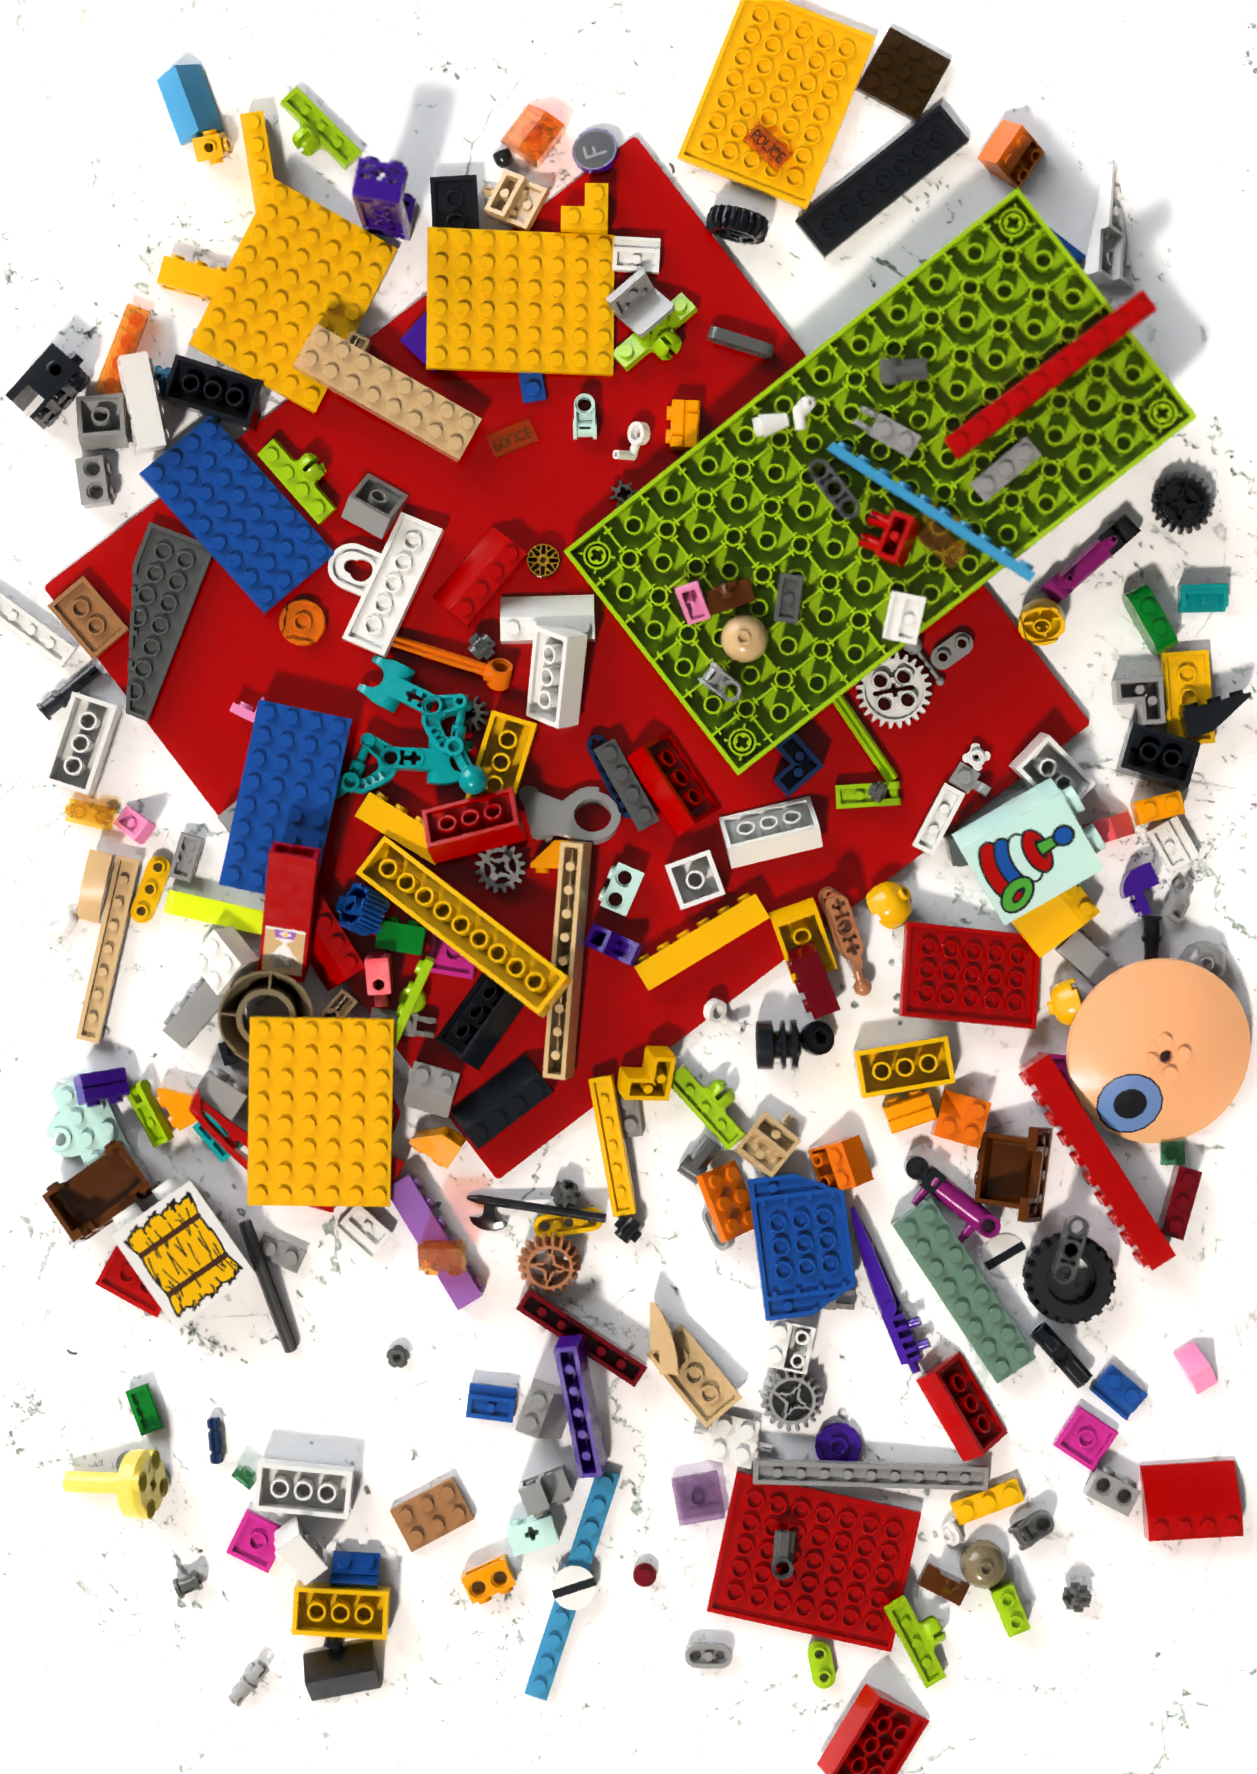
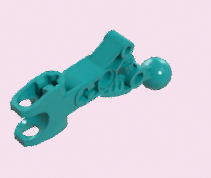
M374 655L372 662L383 669V681L375 687L359 684L357 690L378 706L394 714L400 702L422 713L421 723L432 743L440 752L455 759L461 771L458 778L460 788L467 794L475 795L481 793L488 783L487 773L482 767L473 765L467 754L469 749L465 742L467 729L464 726L466 712L472 709V701L463 694L434 695L411 683L416 671L395 660ZM414 696H419V697H421V698L424 699V700H423V702L421 703V702H419V701L413 699V697H414ZM435 703H439L438 710L432 713V706ZM456 715V722L452 725L451 736L448 738L443 730L442 721L447 717Z
M365 733L361 736L362 747L356 760H352L348 772L343 774L339 781L336 799L346 793L363 795L372 792L392 781L398 771L427 772V784L432 785L459 783L460 772L452 768V757L440 752L430 738L428 748L393 747L371 733ZM465 741L468 745V751L473 750L474 743ZM370 752L377 759L378 769L371 775L361 778L366 767L364 762ZM401 753H404L405 758H413L414 754H417L421 760L417 761L416 765H413L410 760H404L405 765H402ZM387 754H397V761L394 764H387L385 762Z

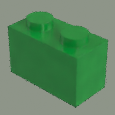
M386 916L385 921L383 920L381 931L376 935L374 948L423 956L427 928L422 927V924L417 921L409 920L407 925L399 923L400 918Z

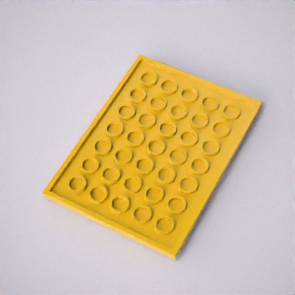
M740 0L677 160L807 211L876 37L784 0ZM757 129L761 132V135L766 136V141H765V143H766L768 140H770V141L763 147L765 150L768 151L773 145H775L773 148H779V150H780L779 153H778V149H774V150L772 151V153H771L772 156H776V157H771V156H770L771 150L767 153V151H764V150L761 148V147L765 144V143H763L764 140H765V137H760V138L758 139L759 136L753 135V136L750 138V136H751ZM783 152V153L786 155V157L782 154L780 157H781L783 160H781L780 158H778V159H777V161L779 162V164H778V163L775 161V159Z
M273 178L188 345L242 375L264 381V387L315 413L327 388L293 369L294 362L316 323L344 340H347L352 330L354 332L357 331L398 248Z
M428 227L426 369L613 376L614 312L605 298L614 291L612 264L615 235Z
M250 1016L247 1205L390 1207L394 1018Z

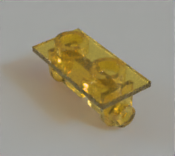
M70 798L69 805H66L64 811L66 814L65 821L111 831L116 809Z

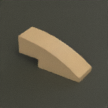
M93 849L89 850L79 894L76 918L100 923L116 855Z
M650 1302V1351H659V1375H679V1357L671 1328L657 1303Z

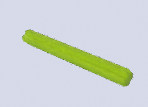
M844 695L840 696L833 702L834 706L885 781H894L898 775Z

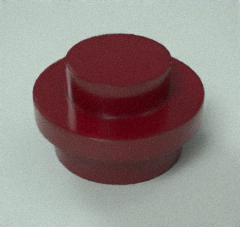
M640 1563L634 1568L633 1579L637 1585L648 1587L656 1580V1570L649 1563Z

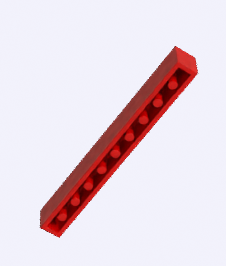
M1141 290L944 439L945 445L957 461L961 460L1154 315L1157 311L1156 306L1144 290Z

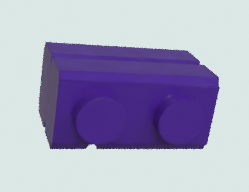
M124 1067L79 1074L73 1079L78 1104H86L87 1108L100 1106L102 1101L108 1100L109 1104L123 1102L124 1097L130 1094Z

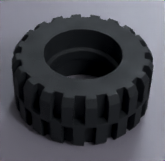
M1060 1232L1054 1233L1049 1238L1041 1239V1243L1038 1246L1034 1245L1031 1249V1255L1026 1257L1024 1262L1026 1267L1022 1270L1024 1290L1027 1292V1297L1035 1308L1050 1320H1055L1061 1324L1070 1323L1071 1325L1079 1324L1081 1321L1086 1323L1092 1320V1316H1099L1103 1312L1102 1308L1105 1305L1108 1306L1111 1302V1299H1109L1110 1295L1115 1292L1116 1288L1114 1286V1280H1116V1272L1113 1271L1114 1264L1112 1259L1108 1257L1106 1250L1097 1242L1087 1237L1081 1259L1090 1270L1089 1286L1076 1299L1064 1300L1058 1298L1051 1292L1047 1283L1048 1272L1053 1264L1061 1236ZM1073 1243L1067 1244L1064 1248L1065 1254L1072 1255L1076 1249Z

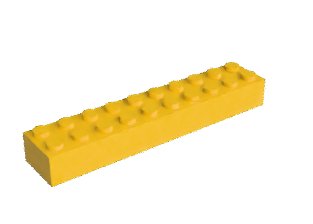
M386 836L381 839L357 870V875L539 1016L545 1017L571 983L572 979Z

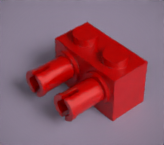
M872 509L869 513L872 517L868 516L867 524L885 530L881 538L863 532L860 537L864 540L859 539L858 546L875 551L874 555L881 561L903 568L921 523L915 517L896 510H892L889 516Z

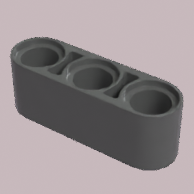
M823 459L813 460L808 468L813 481L844 519L853 520L857 518L861 511L857 499L828 462ZM818 464L824 465L827 470L822 477H817L813 474V469ZM833 483L841 486V492L837 496H832L828 493V487ZM847 502H852L856 505V511L851 515L843 512V506Z
M1071 1215L1065 1220L1051 1267L1052 1277L1061 1284H1069L1076 1277L1089 1232L1088 1222L1079 1215ZM1080 1220L1082 1229L1077 1233L1072 1232V1223ZM1073 1243L1076 1247L1075 1252L1070 1256L1066 1255L1064 1252L1065 1246ZM1067 1266L1069 1269L1068 1276L1059 1278V1268Z

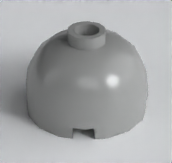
M1196 941L1186 946L1182 954H1180V960L1197 964L1220 979L1223 978L1227 960L1224 952L1217 945L1209 941Z

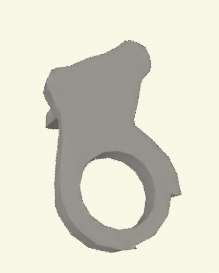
M524 786L518 793L519 799L525 808L532 838L536 840L545 839V842L548 844L552 843L554 836H562L573 841L589 842L592 845H598L610 840L616 834L620 825L621 813H619L617 804L608 795L599 792V787L589 786L580 788L563 801L542 794L534 786ZM587 804H599L609 811L611 820L604 829L597 832H589L577 825L574 819L577 810Z

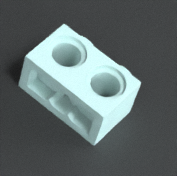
M618 862L617 867L612 865L607 876L608 879H611L608 888L603 887L598 897V900L602 901L600 906L626 917L645 873ZM627 871L631 874L632 880L629 884L623 885L618 881V875L621 872ZM612 893H619L622 896L623 900L619 906H612L609 903V896Z

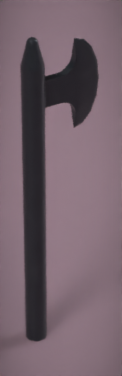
M486 1195L467 1196V1200L484 1205L482 1216L469 1217L473 1225L487 1231L501 1230L508 1223L497 1219L495 1215L496 1207L602 1223L607 1221L606 1213Z

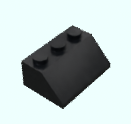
M1132 723L1121 749L1115 771L1183 792L1189 787L1201 743Z

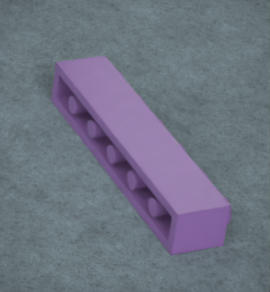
M410 1173L391 1184L390 1199L457 1310H460L483 1295L482 1289H484V1286L479 1277L476 1276L474 1278L470 1272L472 1266L467 1257H461L457 1249L460 1246L454 1236L449 1237L445 1229L448 1226L442 1216L437 1217L433 1211L436 1207L429 1195L425 1197L421 1191L423 1185L417 1175L413 1177Z

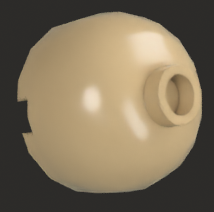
M740 615L729 620L723 627L721 634V645L725 653L733 660L742 663L752 662L759 658L766 651L769 642L768 631L764 624L756 617L749 615Z

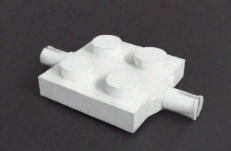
M723 1414L715 1420L708 1430L694 1427L693 1431L701 1432L702 1434L693 1432L692 1437L706 1439L707 1448L704 1459L751 1469L753 1457L757 1451L771 1454L772 1450L763 1447L772 1449L773 1444L759 1442L758 1433L761 1422Z

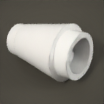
M786 412L758 414L756 418H752L756 437L762 436L765 438L785 427H789Z

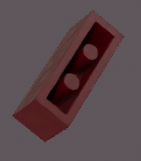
M814 941L787 951L790 960L786 962L790 973H796L798 977L797 980H794L798 993H804L806 998L802 1000L806 1013L811 1012L815 1020L841 1010Z
M1174 1164L1157 1224L1163 1235L1184 1240L1202 1176L1201 1171Z

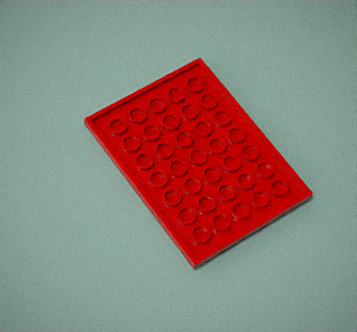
M736 1471L706 1611L892 1652L896 1632L883 1607L900 1596H904L921 1512L808 1486L753 1484V1474ZM775 1530L796 1532L793 1573L784 1580L776 1578L771 1569ZM784 1561L779 1562L776 1565V1571L780 1573L786 1572L789 1567L788 1563Z

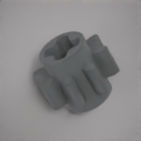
M620 480L617 488L611 487L615 495L610 497V501L616 500V509L638 492L636 489H631V481L628 485H623ZM625 490V493L629 494L627 500L618 497L620 496V491Z
M485 632L481 636L475 633L468 640L471 645L467 649L479 661L483 657L488 661L495 654L493 648L496 644Z
M565 1179L562 1183L558 1180L556 1181L550 1195L554 1197L553 1202L556 1206L568 1208L569 1205L575 1207L581 1192L577 1191L578 1186L574 1181Z
M1071 1582L1070 1587H1064L1062 1600L1067 1610L1083 1612V1607H1090L1092 1595L1087 1589V1585Z

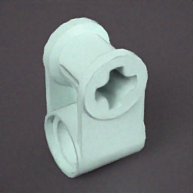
M580 394L574 401L573 440H577L578 437L597 439L595 401L589 394ZM582 400H587L591 403V408L588 411H581L578 408V404Z

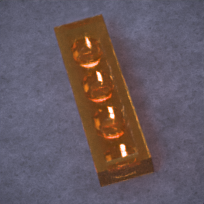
M127 303L94 389L96 392L101 394L121 393L122 386L117 359L120 355L136 353L150 317V311Z

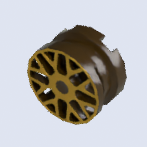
M536 545L528 553V569L537 578H550L559 570V554L550 545Z

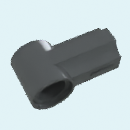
M888 358L879 360L880 385L902 384L904 381L928 380L926 358L907 360Z
M704 1135L693 1152L688 1154L683 1160L677 1172L696 1185L698 1183L696 1176L707 1171V1166L719 1152L721 1146Z
M775 1530L771 1569L774 1576L781 1580L789 1578L793 1573L795 1531ZM782 1561L789 1565L788 1570L784 1573L776 1571V1565Z

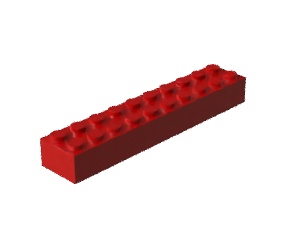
M1041 1052L1020 1065L1018 1068L1021 1073L1018 1075L1025 1086L1032 1088L1033 1093H1031L1033 1100L1038 1106L1044 1107L1046 1112L1043 1115L1047 1122L1059 1131L1056 1133V1136L1062 1145L1070 1148L1069 1156L1075 1165L1082 1167L1084 1171L1081 1173L1083 1179L1097 1191L1094 1193V1196L1100 1205H1103L1105 1208L1107 1207L1109 1210L1106 1214L1112 1224L1118 1228L1120 1227L1121 1232L1119 1235L1126 1245L1133 1248L1134 1252L1131 1254L1139 1265L1141 1264L1143 1268L1147 1267L1153 1271L1175 1257V1252L1050 1055Z

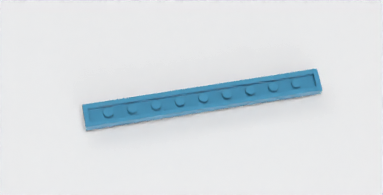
M832 441L827 449L829 453L1029 583L1036 574L1032 571L1034 567L1023 559L1019 563L1011 558L1013 556L1011 551L1003 546L1000 549L991 545L993 542L991 538L983 533L980 536L971 532L973 527L963 520L957 523L951 519L952 513L943 507L937 510L931 506L932 500L921 493L917 497L910 492L912 487L900 480L897 484L890 479L892 475L880 467L877 471L870 466L872 462L860 454L857 458L850 453L851 448L843 442L839 441L836 444Z
M605 1469L602 1477H594L565 1567L571 1565L581 1566L589 1571L620 1477L619 1473ZM555 1599L524 1694L547 1701L576 1610H568L560 1606Z

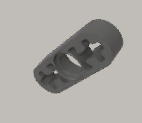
M715 326L710 327L707 339L713 343L764 359H771L775 348L767 342Z

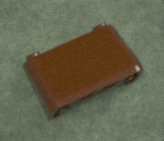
M112 1140L103 1147L105 1149L102 1153L103 1156L67 1182L59 1184L56 1181L46 1188L47 1192L42 1195L73 1242H84L114 1222L112 1220L113 1217L133 1203L139 1204L153 1194L152 1190L158 1187L154 1179L122 1140Z

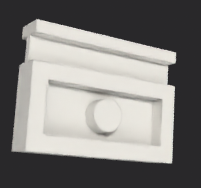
M614 236L612 271L635 273L641 268L646 274H659L661 238Z
M892 591L882 638L916 645L926 597Z
M1174 816L1146 832L1169 873L1200 857L1178 816Z
M354 1206L335 1227L368 1259L393 1234L365 1207Z

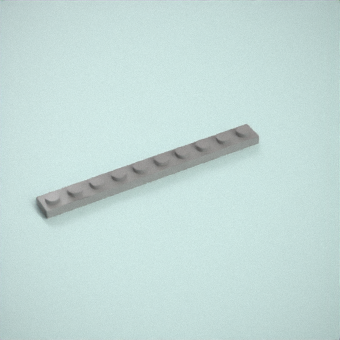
M753 1458V1484L988 1491V1465Z

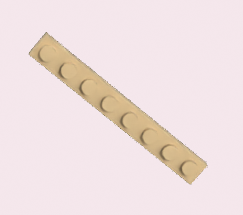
M116 856L76 1039L94 1043L101 1042L141 860Z

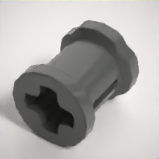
M196 1570L191 1571L190 1575L179 1580L177 1578L173 1579L174 1589L180 1599L185 1598V1595L192 1591L203 1589L202 1581Z

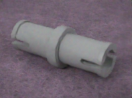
M258 1660L251 1671L240 1679L241 1683L228 1696L231 1703L240 1707L246 1697L258 1688L257 1684L270 1671L264 1662L262 1663V1661Z

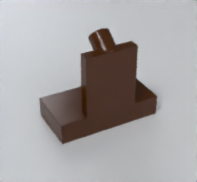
M749 578L740 581L734 580L713 587V590L703 593L711 616L756 601Z
M929 1562L926 1563L917 1581L919 1586L958 1606L961 1605L970 1587V1583Z

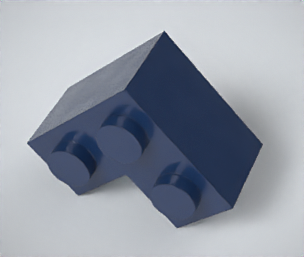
M795 732L774 748L789 766L778 774L772 782L788 798L824 767Z

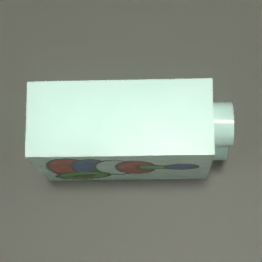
M1048 778L951 834L1004 926L1104 869L1096 854L1104 850L1106 845L1093 824L1083 829L1079 825L1075 815L1084 811L1085 808L1071 785L1060 791L1053 780Z

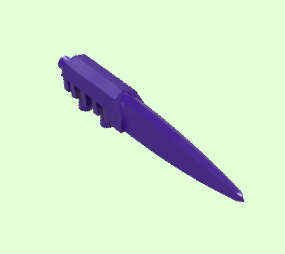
M853 1206L851 1214L855 1234L876 1304L901 1365L908 1364L912 1374L919 1372L920 1367L917 1360L924 1356L921 1350L931 1347V1343L928 1338L920 1341L916 1340V1333L912 1331V1328L922 1325V1321L919 1316L908 1319L906 1309L899 1310L901 1305L899 1297L896 1295L886 1268L855 1206Z

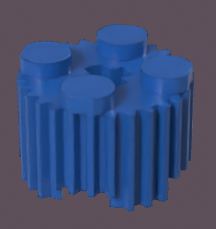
M354 882L351 890H348L345 895L342 894L338 898L339 901L336 902L337 906L335 908L339 915L338 919H340L339 926L361 936L371 935V933L376 935L382 929L384 913L389 909L390 902L382 893L359 882Z

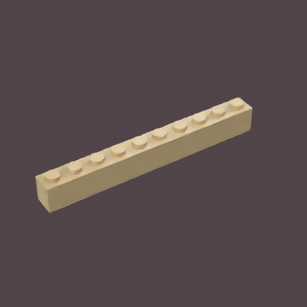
M560 842L551 964L572 979V981L547 1013L543 1078L567 1080L574 1077L592 843Z

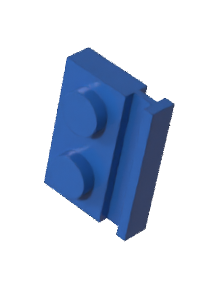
M1111 1363L1098 1377L1093 1386L1089 1388L1126 1421L1131 1413L1148 1396L1145 1391Z
M470 1382L466 1417L513 1423L517 1387Z
M333 1551L330 1586L377 1589L381 1553Z

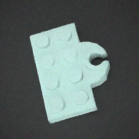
M74 1081L50 1091L60 1113L52 1118L47 1127V1140L52 1139L57 1132H62L66 1136V1142L62 1146L54 1145L51 1148L54 1152L64 1157L80 1155L85 1167L103 1156L102 1153L105 1151L103 1147L112 1140H122L132 1152L108 1101H102L100 1106L87 1108L86 1104L79 1105Z

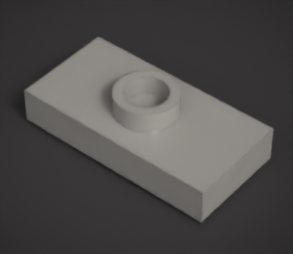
M181 832L168 877L192 883L205 838Z

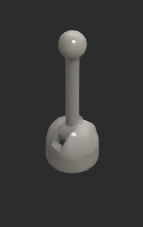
M919 637L916 645L907 644L903 647L908 654L918 655L936 679L938 686L944 685L945 679L937 674L921 653L922 642Z

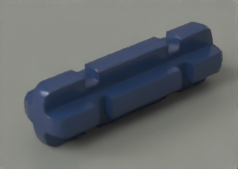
M219 1417L207 1419V1429H210L208 1441L209 1451H211V1464H220L224 1461L223 1452H221L223 1445L222 1433L219 1430L221 1427Z

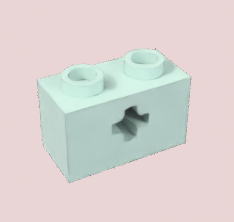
M552 1511L537 1518H534V1515H532L533 1517L523 1519V1517H517L509 1521L510 1524H507L506 1532L514 1556L559 1543L560 1537ZM529 1527H532L533 1530H537L536 1536H532L531 1533H527Z

